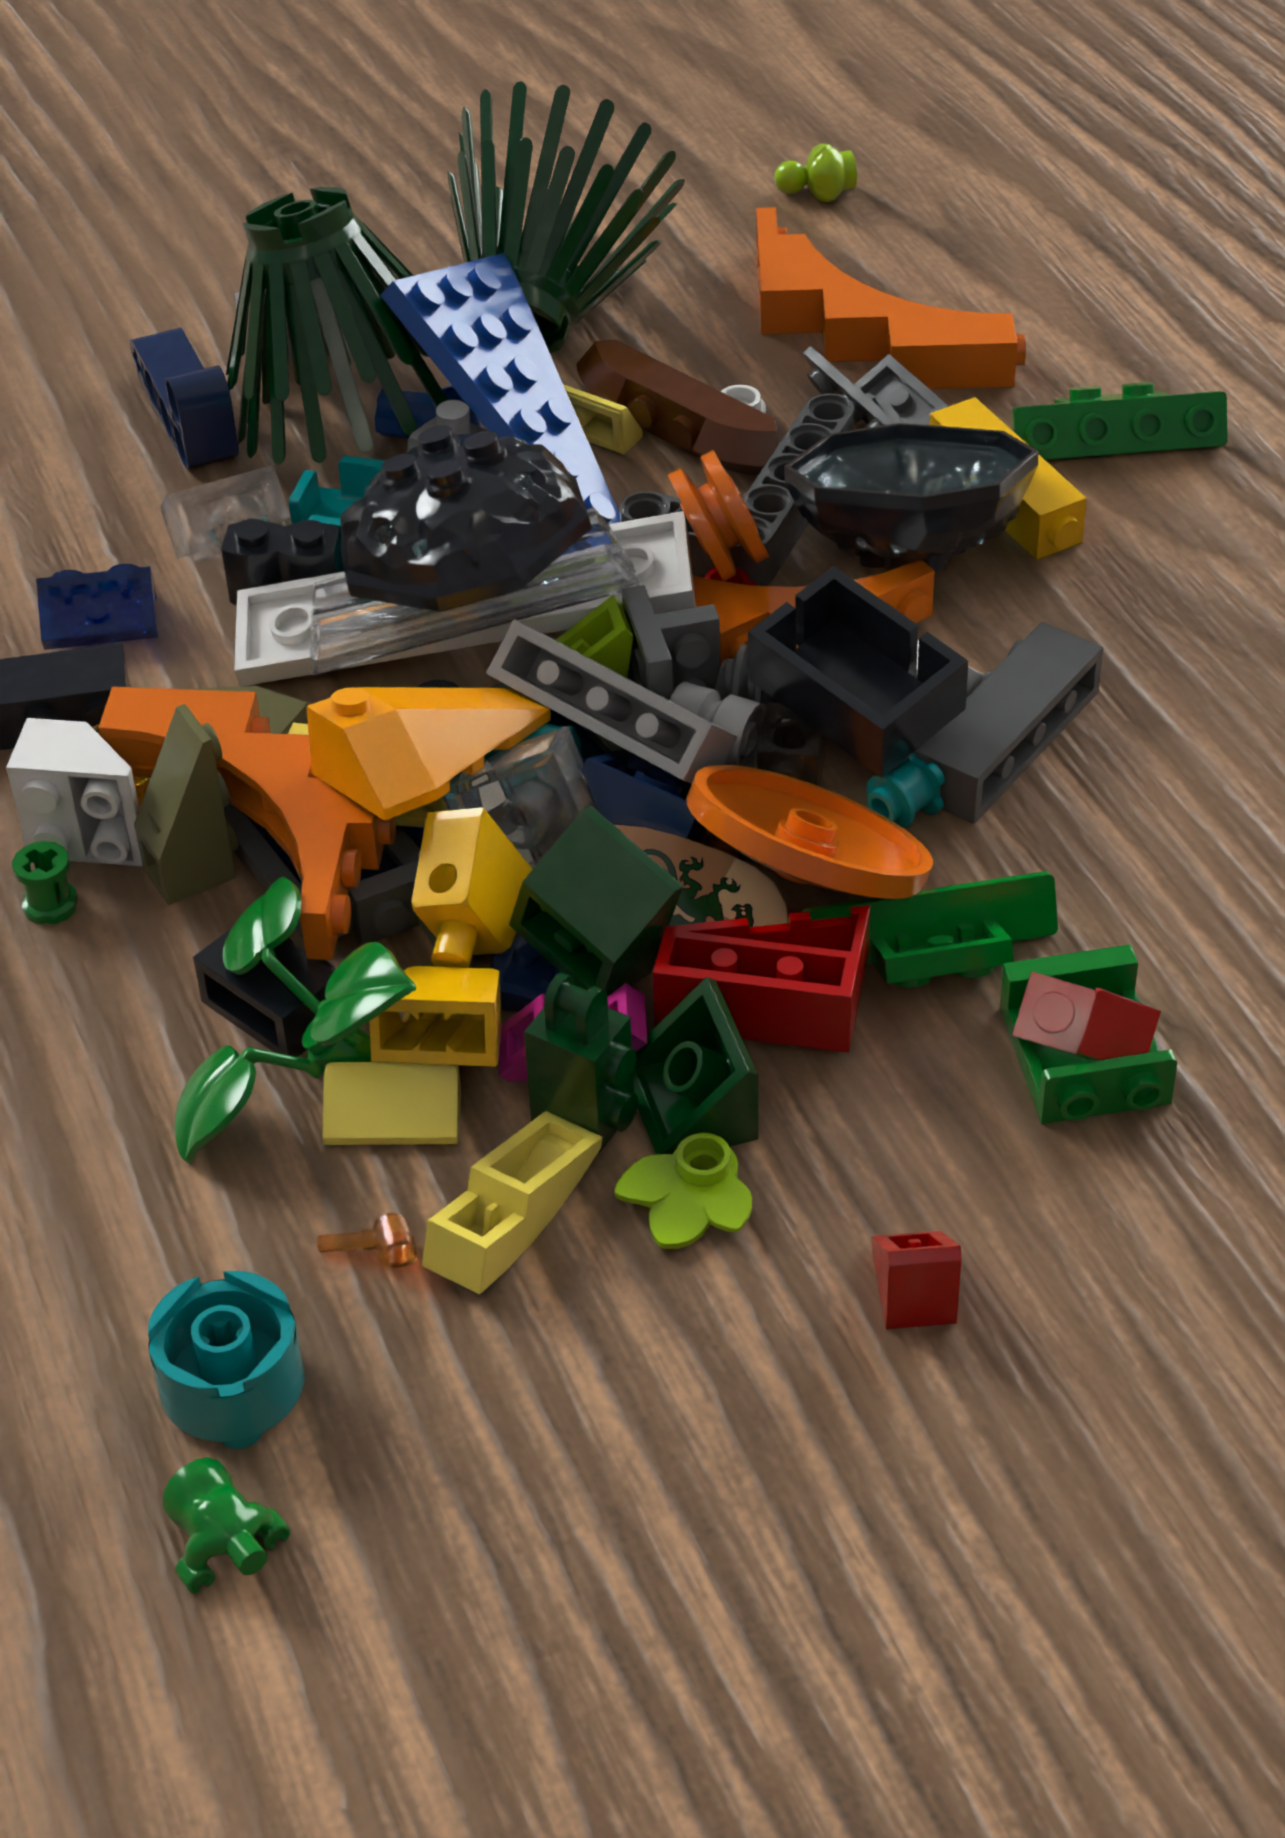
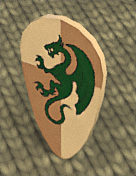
M614 825L683 885L669 926L748 918L749 927L788 923L786 903L775 883L756 867L721 850L680 836L646 827Z

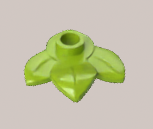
M697 1133L686 1137L680 1142L673 1154L644 1156L621 1176L614 1191L616 1199L651 1208L649 1212L650 1233L657 1246L663 1249H679L692 1245L704 1235L710 1225L727 1232H739L749 1220L752 1212L751 1191L737 1178L738 1160L735 1153L724 1139L711 1133Z

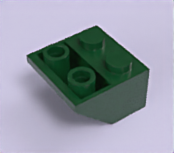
M589 806L580 812L523 880L509 926L561 973L572 976L576 986L585 990L596 986L605 990L608 997L625 983L632 986L652 973L665 926H669L683 885L625 836L619 828L609 822L592 806Z

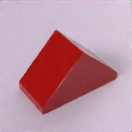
M942 1231L871 1236L872 1253L886 1329L957 1324L962 1261L960 1245Z

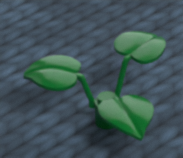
M285 877L278 878L268 888L266 893L255 900L237 919L225 940L222 957L226 969L237 975L249 972L262 959L263 963L315 1014L314 1019L306 1028L302 1038V1044L307 1049L308 1058L305 1059L252 1047L246 1048L239 1055L229 1045L221 1047L210 1055L196 1069L186 1083L175 1114L174 1131L177 1148L181 1158L190 1165H192L198 1150L224 1130L245 1106L255 1083L256 1070L254 1063L261 1062L301 1070L314 1078H318L325 1070L326 1064L330 1062H371L370 1035L361 1030L360 1027L417 989L414 982L401 969L389 949L378 942H369L353 951L335 969L326 985V999L320 1002L277 959L274 951L276 946L284 942L293 933L301 914L302 903L299 889Z

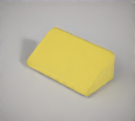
M564 385L588 442L624 455L642 438L643 431L627 407Z
M392 1062L327 1063L324 1071L323 1145L458 1144L462 1096L459 1065Z

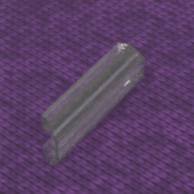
M593 507L587 509L592 529L524 588L441 612L352 597L347 587L345 574L315 582L310 631L312 676L511 623L513 619L518 621L622 593L623 588L640 586L635 575L634 564L610 525ZM426 553L418 554L415 556L421 557L424 556Z

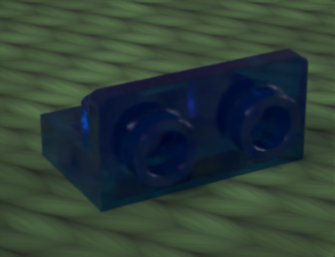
M119 564L111 567L108 571L93 573L63 570L54 573L51 577L36 579L41 642L44 650L159 638L155 604L157 592L150 566L139 567L133 564Z

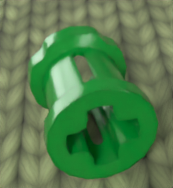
M48 841L35 842L19 850L12 860L14 876L24 886L25 893L22 909L27 919L36 924H57L68 919L75 913L78 902L77 891L67 880L66 874L70 868L68 852L63 846ZM31 863L34 864L35 870L31 871ZM60 895V903L57 902L56 896Z

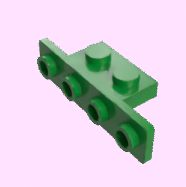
M1153 382L1122 384V394L1102 395V389L1099 386L1076 387L1069 389V398L1054 399V404L1014 407L1012 409V431L1029 446L1038 450V454L1044 460L1223 446L1228 441L1227 396L1222 391L1168 394L1154 391Z
M1047 871L921 890L914 897L905 899L869 898L811 907L803 910V912H810L811 920L849 917L850 907L871 905L868 964L875 966L887 984L893 983L896 986L905 988L920 987L930 983L934 976L953 973L968 978L989 975L994 972V967L1003 966V963L1014 962L1012 941L1050 936L1058 931L1055 879Z

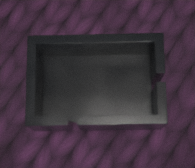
M834 566L795 595V607L786 602L748 631L749 680L881 778L966 709L969 661L929 632H926L919 638L918 675L915 678L914 676L917 672L918 625Z

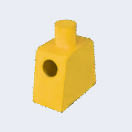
M484 807L429 812L427 814L411 902L413 911L437 938L431 956V962L436 967L469 968L472 955L503 953L510 948L516 931L509 926L522 882L533 869Z
M408 967L403 971L414 982L417 989L369 1021L371 1062L496 1067L501 1041L500 971L493 968ZM399 1012H405L402 1020L400 1019Z

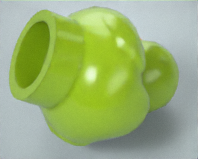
M820 143L812 148L805 166L793 160L782 162L775 170L774 183L785 194L798 193L807 185L812 195L818 201L829 203L835 201L842 191L854 190L856 188L857 167L855 157L851 150L838 152L831 144Z

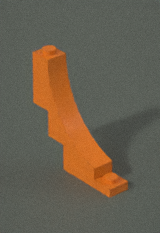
M776 207L756 208V255L761 334L822 333L824 358L829 362L877 361L884 359L890 354L929 389L1015 387L1016 366L1025 365L1026 341L1025 334H1016L1013 313L957 311L928 306L881 292L859 282L830 263L812 245L805 234H787V227H777Z

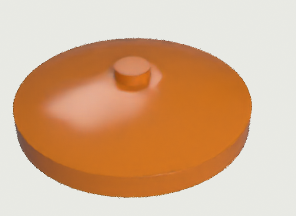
M711 765L703 767L696 772L686 798L689 811L707 830L745 856L795 883L810 884L858 896L905 899L914 897V895L924 889L933 867V858L928 849L916 837L895 822L845 796L783 774L745 766Z

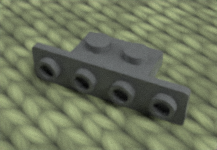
M809 346L803 352L804 357L812 368L807 374L810 382L821 394H839L848 398L854 407V424L863 420L867 424L865 428L896 423L929 425L930 413L949 407L947 403L890 354L853 384L812 346ZM933 482V484L938 486L940 482Z

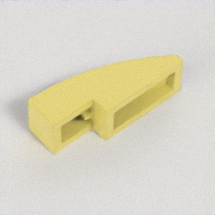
M548 1111L543 1112L471 1166L467 1191L428 1219L422 1266L480 1295L507 1271L556 1215L601 1149L603 1137Z

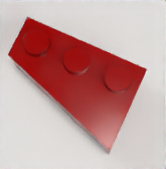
M871 905L850 907L849 917L811 920L809 911L789 913V923L749 927L748 918L665 926L653 969L654 1027L706 977H709L717 982L742 1039L849 1053L869 960Z

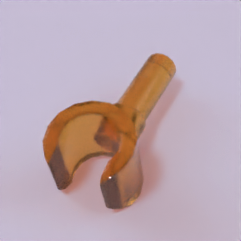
M387 1213L380 1216L375 1221L373 1229H366L361 1232L318 1235L317 1237L319 1252L377 1249L379 1261L382 1265L389 1268L405 1267L417 1259L415 1239L410 1233L409 1223L398 1213Z

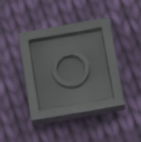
M645 585L623 588L622 606L633 632L627 678L668 700L676 687L684 681L715 690L720 671V622L714 604L655 614Z

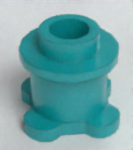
M913 752L882 778L876 774L868 780L866 786L867 806L905 829L914 822L915 813L923 809L927 814L934 815L943 809L944 803L940 797V786L945 782L944 775L936 764L924 762Z

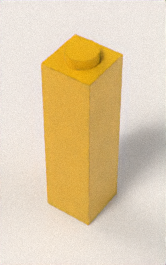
M976 397L930 413L929 425L1005 431L1024 442ZM1038 454V467L1023 496L1016 519L1009 521L1005 531L1036 560L1083 543L1087 498ZM972 478L966 488L980 486L981 480Z

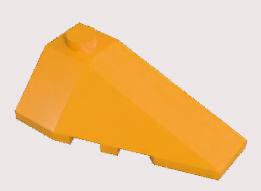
M351 687L337 690L331 695V698L306 706L312 774L384 821L437 801L450 792V779L460 772L474 775L485 767L484 755L491 750H508L551 720L550 708L513 688Z

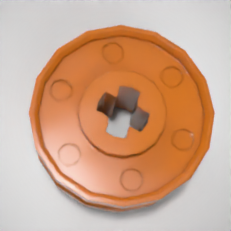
M714 450L700 456L707 483L697 488L681 468L667 475L681 501L680 506L706 555L709 554L722 580L726 581L736 575L730 548L740 544L756 563L769 558V554L759 537L757 525L735 483L724 470Z

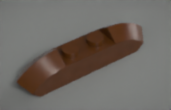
M618 340L595 341L576 363L578 375L592 395L627 407L642 429L699 458L714 450L724 469L759 475L778 446L775 418Z

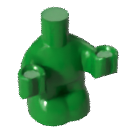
M202 1458L188 1463L170 1478L163 1492L162 1505L164 1512L178 1527L184 1529L190 1536L185 1545L184 1557L179 1560L175 1567V1573L190 1593L197 1594L199 1592L198 1587L203 1584L207 1587L213 1584L215 1574L207 1564L211 1557L228 1555L243 1575H252L258 1572L267 1561V1553L253 1536L256 1534L265 1547L269 1549L276 1547L275 1542L281 1539L284 1542L290 1536L289 1526L275 1509L267 1508L257 1502H247L243 1495L236 1490L232 1477L219 1460Z

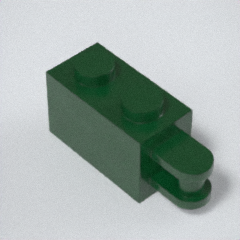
M559 973L548 986L544 998V1008L524 1031L531 1121L543 1112L548 1111L602 1136L601 1149L599 1150L601 1152L617 1131L623 1132L629 1127L638 1107V1096L634 1094L633 1083L636 1050L632 1048L631 1019L627 1015L608 1008L607 992L596 986L585 990L575 986L572 976Z

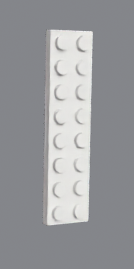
M683 511L592 527L590 531L524 588L441 612L352 597L347 587L345 572L237 590L235 674L240 686L243 687L503 641L513 619L543 634L568 630L613 594L622 604V589L641 585L646 587L655 614L696 607L685 514Z

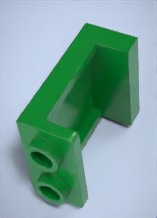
M1131 944L1003 963L999 1009L1041 1124L1065 1120L1076 1121L1091 1116L1129 1110H1147L1155 1106L1172 1104L1177 1060L1172 1050H1159L1154 1036L1149 1053L1092 1061L1012 1037L1031 971L1096 990V987L1140 1003L1135 991L1138 960Z

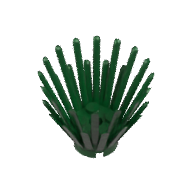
M519 81L514 85L512 93L504 189L496 186L492 96L487 89H484L480 96L481 192L479 168L475 162L471 114L465 107L462 109L463 134L458 132L460 142L458 169L465 221L455 176L449 171L448 184L464 263L504 253L512 265L551 354L559 351L564 345L569 329L647 261L646 258L658 248L661 240L652 241L621 270H617L676 207L677 203L670 202L682 189L685 179L676 180L592 276L676 159V153L671 150L662 156L641 187L629 195L578 266L581 257L646 144L652 128L647 122L642 123L637 128L615 169L610 164H605L601 167L574 221L571 222L615 107L614 103L609 99L601 101L564 194L575 158V151L570 146H565L560 150L552 175L570 97L568 86H558L555 90L523 227L533 146L532 141L528 137H523L527 87L523 81Z
M338 187L311 188L310 192L313 200L295 201L293 193L280 196L250 211L246 215L247 223H243L249 243L226 375H228L227 384L230 391L237 383L241 356L245 355L238 444L245 439L247 431V454L249 458H252L258 449L261 369L262 402L264 405L270 403L272 457L278 465L282 464L286 457L284 401L288 398L290 391L286 318L295 381L301 387L310 451L315 462H323L327 453L318 393L326 396L329 395L332 389L318 318L356 444L361 452H370L373 449V440L350 365L352 361L347 345L359 375L364 382H373L377 374L396 418L406 435L410 436L418 429V426L387 359H392L396 353L401 362L411 365L436 407L448 400L422 356H429L380 296L392 281L414 275L352 212L346 190Z

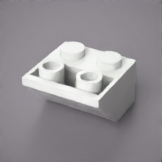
M27 718L6 766L25 846L41 841L55 842L63 846L68 852L69 861L142 866L134 827L139 812V804L131 767L87 722Z

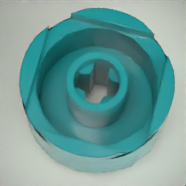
M223 1271L224 1279L201 1284L198 1276L182 1282L161 1299L149 1319L148 1347L161 1405L168 1418L179 1429L194 1437L222 1442L225 1446L232 1449H244L255 1444L263 1432L277 1425L290 1413L302 1392L305 1383V1372L295 1319L284 1292L273 1282L257 1274L245 1271Z

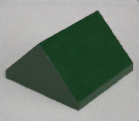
M706 977L647 1035V1044L636 1051V1061L633 1068L634 1094L638 1096L637 1108L656 1154H673L682 1140L697 1133L715 1134L724 1139L729 1147L758 1140V1074L717 982Z

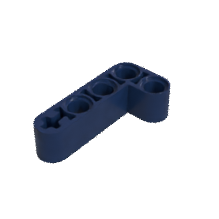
M181 327L130 340V348L137 375L184 467L189 469L238 456L239 448L232 401L221 367L217 365L204 369Z

